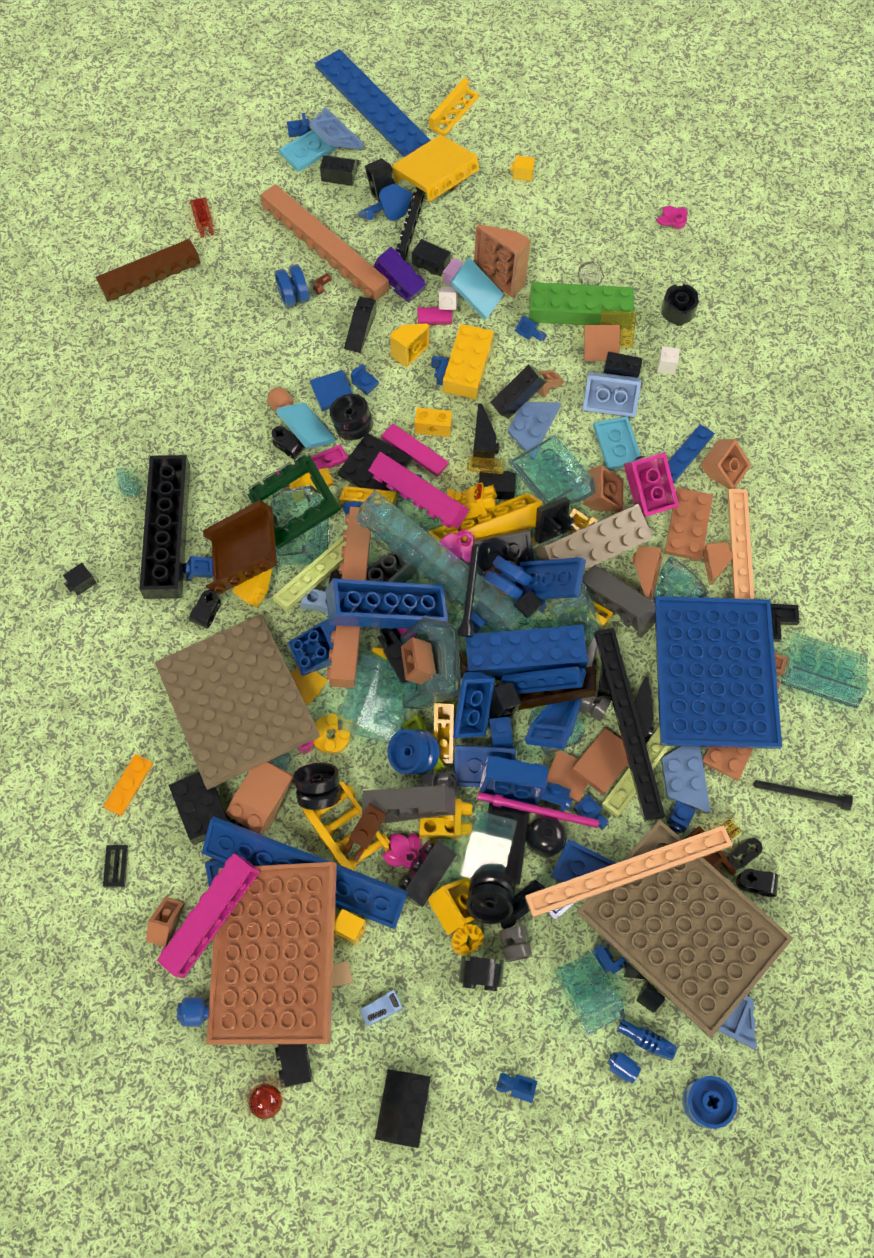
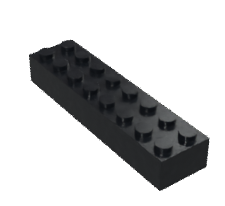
M154 455L149 458L139 586L144 599L182 598L190 481V463L187 455Z

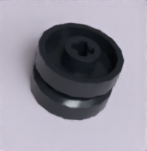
M346 394L337 398L332 403L329 409L330 417L339 437L352 441L366 436L371 431L373 418L364 397L359 394Z
M324 762L307 764L300 767L294 773L298 805L304 809L321 810L337 804L342 796L338 768L333 764Z
M484 870L474 874L470 880L467 898V911L469 915L475 920L486 924H498L508 920L513 913L515 884L512 878L497 870Z

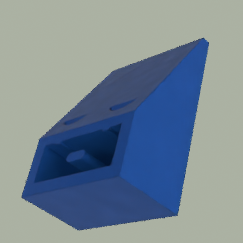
M328 619L287 642L302 676L329 667L332 664V661H329V650L334 647V643H331V633L336 630V626L329 625Z

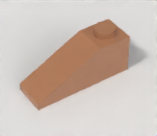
M638 546L637 553L633 555V564L636 566L644 596L653 600L663 559L661 548Z

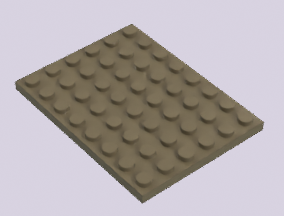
M262 614L155 662L207 790L321 737Z
M659 820L624 860L670 845L682 839ZM703 857L589 897L576 912L709 1038H712L793 940L792 936Z

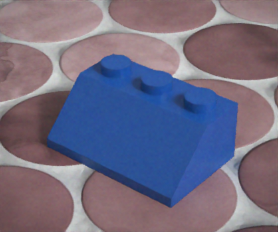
M481 672L464 673L455 719L454 738L486 736L495 678Z
M488 756L484 765L479 792L490 795L499 794L503 795V798L538 806L546 790L548 767L537 763L530 764L520 760L504 759L499 756Z

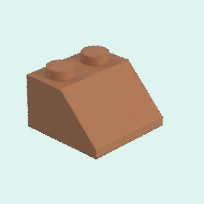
M718 439L701 463V466L709 478L728 489H735L751 464L736 439Z
M602 465L585 471L583 504L596 511L619 512L623 510V479Z

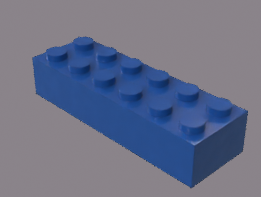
M333 578L325 588L329 625L440 630L448 622L443 585Z
M583 625L473 634V637H466L469 672H481L491 677H502L507 674L577 666L579 668L587 667L588 661Z

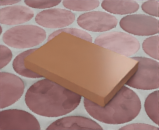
M604 728L575 764L571 772L604 796L628 765L623 741Z

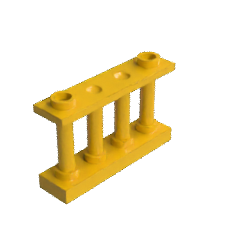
M342 781L339 783L342 796L337 804L348 798L354 808L329 825L325 824L324 826L319 820L322 818L321 815L337 804L321 810L302 808V811L337 863L354 871L358 863L382 847L385 852L390 851L388 846L390 841L384 833L380 835L377 832L375 835L377 840L365 849L358 862L353 860L354 857L345 858L342 852L350 840V835L340 842L338 840L334 842L331 835H333V831L359 814L361 817L362 808L354 798L355 792L350 785L346 786Z

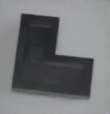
M770 604L774 642L781 641V625H798L800 623L798 605Z

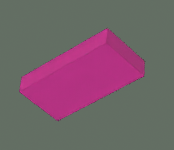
M439 307L417 308L418 324H452V310H440Z

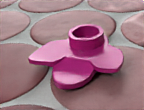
M665 206L662 208L663 216L656 219V222L661 225H672L675 229H681L687 223L686 216L688 211L684 207L676 209L674 206Z
M461 530L457 534L449 533L441 539L439 546L446 549L445 558L447 563H452L461 557L466 562H470L472 544L474 542V536L470 531ZM463 536H467L465 541H461Z
M415 833L409 835L408 838L401 834H391L390 847L392 850L384 853L382 857L393 867L403 865L405 868L411 869V863L420 856L421 841ZM413 855L414 859L412 861L407 860V856Z

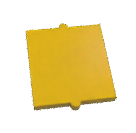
M298 666L293 672H290L304 703L307 705L317 695H320V691L328 682L326 678L316 671L302 676Z

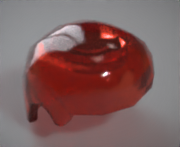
M269 1083L255 1085L249 1092L247 1099L250 1112L262 1120L273 1118L281 1109V1092Z

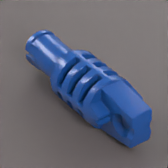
M622 1019L617 1029V1032L633 1039L634 1043H636L635 1045L669 1061L674 1059L678 1047L646 1027L639 1028Z

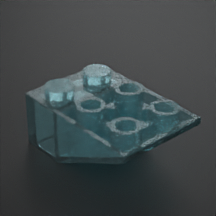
M583 581L579 597L545 599V604L558 627L584 626L585 642L595 638V631L604 630Z
M476 811L460 876L471 879L474 874L484 870H497L505 873L517 821Z
M591 952L554 971L587 1035L625 1016L622 999Z

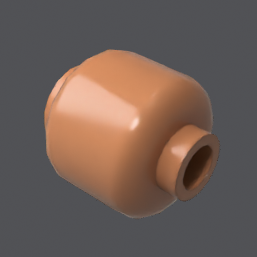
M276 387L268 393L267 403L276 412L278 407L293 405L294 399L285 388Z

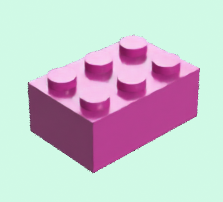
M665 452L624 463L634 505L639 504L644 517L679 506Z

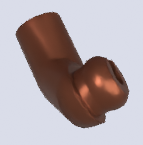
M326 273L315 280L313 290H315L317 295L325 291L322 286L331 281L330 275Z

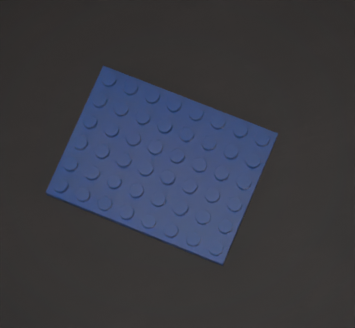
M655 596L660 746L781 749L782 737L770 600Z

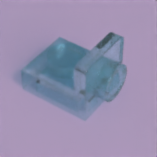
M123 467L116 468L118 485L122 496H133L139 493L138 482H131L129 473L126 474Z

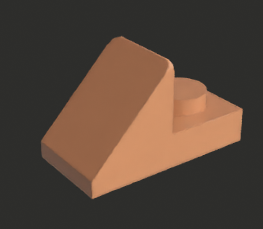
M553 370L539 371L547 382L537 392L545 398L551 387H560L564 380Z

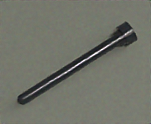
M477 543L472 545L463 623L458 627L457 633L461 637H473L474 632L471 625L480 549Z
M760 780L753 782L755 788L833 803L843 810L850 811L853 803V796L843 793L842 795L835 796Z

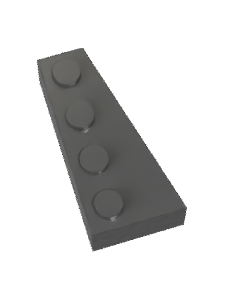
M416 537L395 548L394 552L381 556L372 565L368 564L366 581L406 583L431 559L429 548Z
M596 565L583 576L581 590L599 605L604 603L605 608L613 612V616L616 614L620 616L626 627L632 626L638 631L636 635L640 638L655 624V603L651 598L641 595L635 588L627 586L621 579L611 576L605 569L599 568Z
M442 783L429 787L363 790L362 814L368 804L372 803L387 813L383 823L455 815V790Z

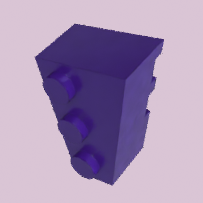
M390 247L376 259L373 267L389 280V284L395 288L393 291L408 303L424 290L426 286L424 279L416 274L412 266L403 260L397 250Z

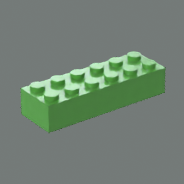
M531 282L529 318L536 323L620 325V327L631 328L634 317V287Z

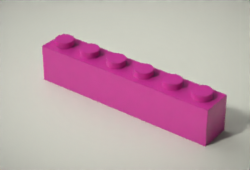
M379 452L368 470L374 474L373 478L380 483L385 481L387 488L394 492L396 490L400 491L399 496L407 501L412 499L414 506L421 510L423 508L427 509L429 516L434 519L439 517L442 519L440 523L448 528L453 526L458 529L470 510L382 452Z
M235 853L228 858L224 868L214 877L209 889L201 895L196 907L188 913L183 925L175 931L173 939L163 948L157 961L173 976L185 978L261 871L244 857Z

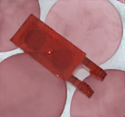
M206 197L190 200L200 237H204V230L202 228L209 227L208 230L211 236L214 235L213 222Z

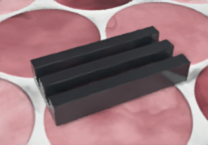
M106 845L104 888L125 887L128 845ZM115 850L113 880L109 882L111 852ZM120 850H122L120 882H117Z

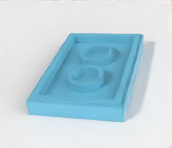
M311 130L280 148L279 153L297 172H300L323 158V155H328L337 150V148L326 144L319 135Z
M470 257L465 260L450 281L453 288L483 319L489 317L504 295Z
M305 402L278 407L276 413L306 449L334 443L335 437Z
M628 416L593 423L608 470L624 468V463L642 458Z

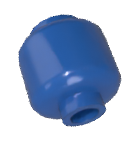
M185 997L181 1003H178L177 1021H180L182 1026L199 1027L203 1024L204 1019H208L209 1005H205L203 998Z

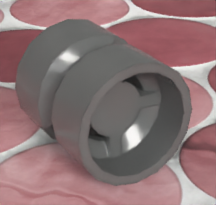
M596 691V696L582 699L579 711L585 714L589 712L592 718L601 722L612 700L603 694L599 696Z
M453 771L440 772L439 774L437 772L425 773L423 775L421 786L429 787L440 783L447 784V787L455 790V796L457 795L458 780Z
M515 926L499 931L501 943L505 945L503 952L506 962H513L533 956L530 944L526 943L528 939L526 926Z

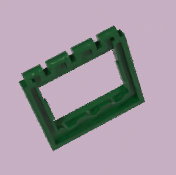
M305 453L293 459L295 465L289 462L279 468V475L274 471L263 478V485L258 481L248 488L250 493L247 495L253 504L258 500H265L309 472L317 491L324 498L320 501V504L308 508L301 516L292 518L285 526L277 528L274 523L275 546L277 549L341 510L310 455L307 457Z

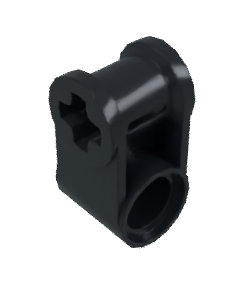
M277 426L272 430L273 446L284 452L287 456H291L290 458H297L305 448L295 434L285 427Z
M206 590L201 594L196 606L190 613V622L206 629L210 627V623L213 622L221 606V601L216 592Z
M746 869L736 877V885L743 891L766 897H776L779 875L773 872Z

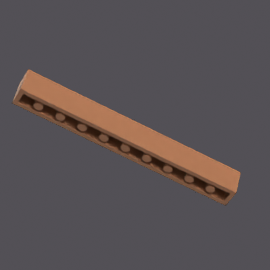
M274 184L261 194V205L265 211L272 213L273 217L277 221L280 220L287 230L293 231L295 236L299 240L302 239L308 248L314 249L318 256L328 261L333 269L336 268L343 278L349 279L355 288L363 291L365 297L378 300L389 291V280L279 186Z
M350 507L349 514H346L345 525H348V529L344 530L343 541H346V546H342L341 558H344V563H340L339 574H342V579L366 581L373 508ZM336 626V630L332 631L331 643H334V647L329 650V661H332L331 667L327 668V679H330L331 687L355 688L361 627Z

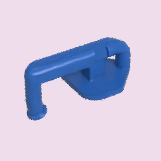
M390 184L381 189L379 193L380 202L359 211L358 217L372 220L374 213L384 210L389 220L394 221L402 218L408 210L412 199V192L396 184Z

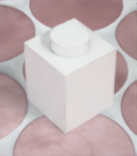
M441 287L439 291V309L456 310L458 306V292L453 287Z
M662 346L657 372L674 375L678 365L680 349Z

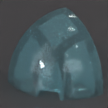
M672 556L662 567L659 573L662 579L655 589V596L704 598L709 593L698 577Z

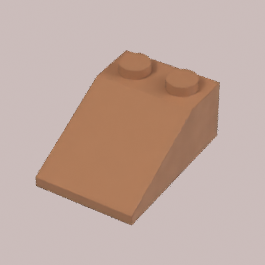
M269 761L251 769L233 796L225 814L258 834L267 831L282 804L294 776Z

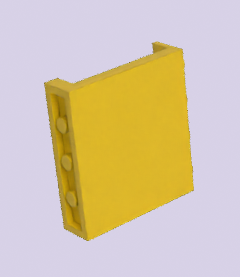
M441 134L391 165L393 179L396 182L405 179L426 192L428 202H431L480 170L476 154Z

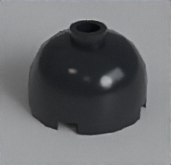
M541 816L533 820L528 826L526 833V843L529 849L543 858L558 855L564 848L567 840L563 824L558 819L548 816Z

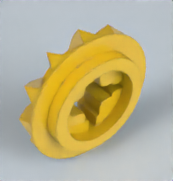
M466 924L455 931L451 939V946L455 953L461 956L465 954L471 956L472 951H478V947L483 945L482 939L484 935L477 925ZM469 936L471 940L469 941V944L466 945L465 942H467V938Z

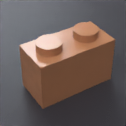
M412 637L401 646L405 680L425 686L436 677L431 643Z

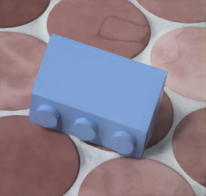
M588 371L583 410L635 417L641 379Z

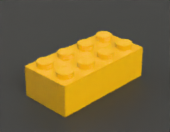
M460 324L443 378V392L477 399L493 345L494 331Z

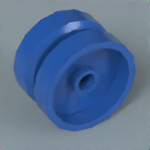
M299 264L289 266L288 273L283 268L274 271L277 288L286 308L295 306L296 299L301 304L310 301L308 287Z
M497 555L492 564L501 573L498 574L493 570H488L483 578L518 601L523 594V590L517 587L515 583L518 582L523 586H528L533 578L523 572L521 567Z
M399 730L392 736L388 744L387 753L390 765L401 774L428 773L433 770L439 759L437 739L426 730Z
M704 1076L696 1078L686 1086L683 1092L682 1105L684 1112L689 1120L699 1127L708 1129L725 1127L733 1120L737 1112L735 1092L729 1083L720 1077ZM709 1099L711 1100L710 1106L707 1105Z

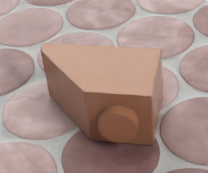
M728 542L706 544L704 547L703 558L709 585L715 583L733 559V551L729 548Z
M168 897L162 900L148 921L146 942L163 947L168 945L175 933L185 902Z

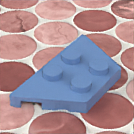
M326 107L323 108L321 114L318 113L316 118L311 121L310 128L329 146L363 150L364 143Z
M526 402L518 410L508 428L507 433L512 439L517 441V444L529 454L531 459L535 457L561 407V403Z
M681 746L662 757L661 764L667 799L675 802L680 801L689 807L709 814L711 810L700 747Z
M746 996L717 1031L756 1050L753 999Z

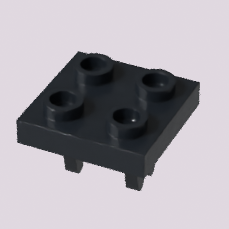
M563 497L537 508L535 541L541 544L567 533V530H574V526L571 524L575 523V520L569 516L570 499Z

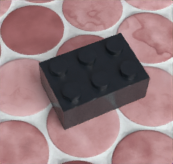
M200 772L168 785L188 838L193 845L205 841L209 822L213 816L229 822L216 787L207 790Z

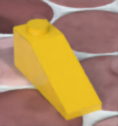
M272 568L235 586L232 592L246 603L258 607L268 592Z
M438 700L434 703V737L439 745V756L442 763H454L456 738L453 737L458 701Z

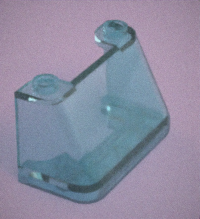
M307 485L273 494L271 507L273 512L280 517L279 527H283L292 518L304 514V511L308 508L320 504V501L324 498L312 485ZM329 518L283 547L276 548L277 565H310L328 549Z
M423 617L401 635L402 645L412 637L431 643L436 674L430 677L429 682L426 681L422 685L416 683V690L410 689L403 694V708L417 709L452 699L460 693L459 637L457 635L458 630L453 624Z

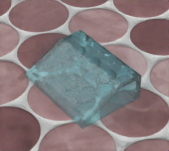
M556 435L551 436L509 461V465L535 497L542 501L543 505L563 497L570 499V504L581 502L596 493L593 478Z
M793 632L786 655L788 659L781 677V684L857 709L867 692L868 656Z
M361 652L357 664L355 688L348 689L338 717V730L389 744L392 736L401 730L415 683L409 681L402 685L387 660Z

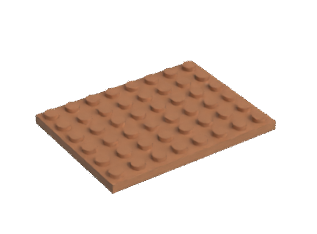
M321 862L255 866L261 872L214 936L206 1044H330L337 863Z

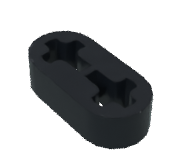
M750 838L728 855L727 860L735 870H740L761 854L762 844L758 839ZM749 844H755V851L747 854L746 850L750 847ZM742 854L744 858L740 860L741 865L739 863L734 864L733 855L738 857Z

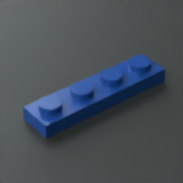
M699 424L668 461L673 484L714 437V432Z

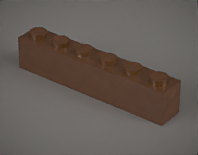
M187 239L96 276V280L108 302L116 300L125 294L133 293L142 287H147L154 282L162 281L171 275L179 274L183 270L193 268L200 264V260L191 240Z

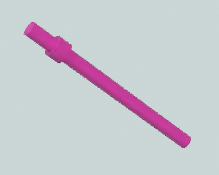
M479 792L477 798L480 801L493 803V806L510 807L598 828L599 820L503 798V795L499 794L490 795Z

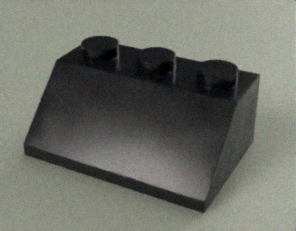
M387 1069L375 1140L419 1148L430 1076Z

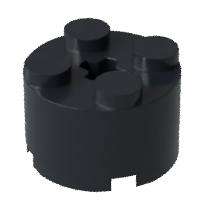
M687 284L670 286L665 293L661 307L663 317L677 326L690 322L695 315L699 303L697 291Z
M461 956L459 982L463 983V988L475 989L476 985H484V990L497 991V987H502L504 960H500L499 964H495V959L470 957V961H467L466 956Z

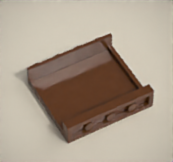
M261 500L203 530V537L212 542L214 580L207 584L206 588L213 590L217 594H222L277 566L273 509Z

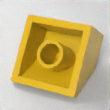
M409 324L401 325L398 329H395L390 335L391 357L407 368L429 347V325Z
M468 877L442 886L428 898L431 908L448 936L455 933L463 925L472 924L477 921L467 911L470 884Z

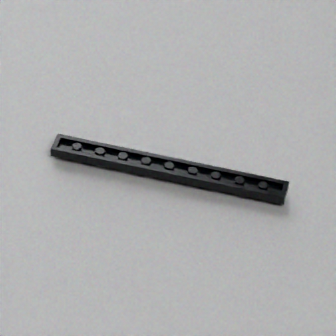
M610 628L595 631L594 636L643 820L647 822L662 819L665 817L615 630Z

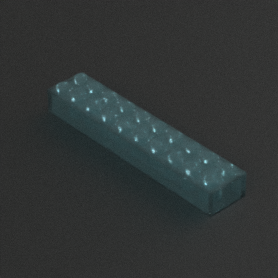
M374 490L360 506L355 518L358 524L363 528H368L377 540L385 542L389 550L394 553L397 552L402 556V560L405 563L413 565L421 576L429 578L433 585H443L447 597L452 601H457L464 610L469 566L379 492ZM476 574L472 611L485 621L483 626L486 625L491 629V632L513 631L524 616L514 606L512 601L479 574Z

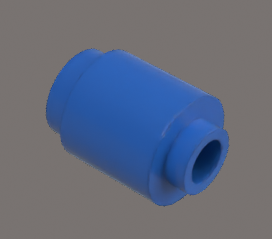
M621 1051L617 1054L613 1052L607 1061V1064L610 1065L608 1070L625 1082L629 1081L633 1084L641 1071V1068L637 1066L638 1063Z

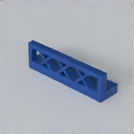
M577 666L503 675L501 680L504 684L512 682L517 694L579 688L583 686L586 670Z

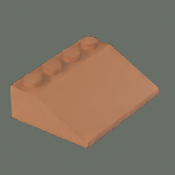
M478 224L476 226L474 263L500 290L513 298L526 284L531 240L517 231Z

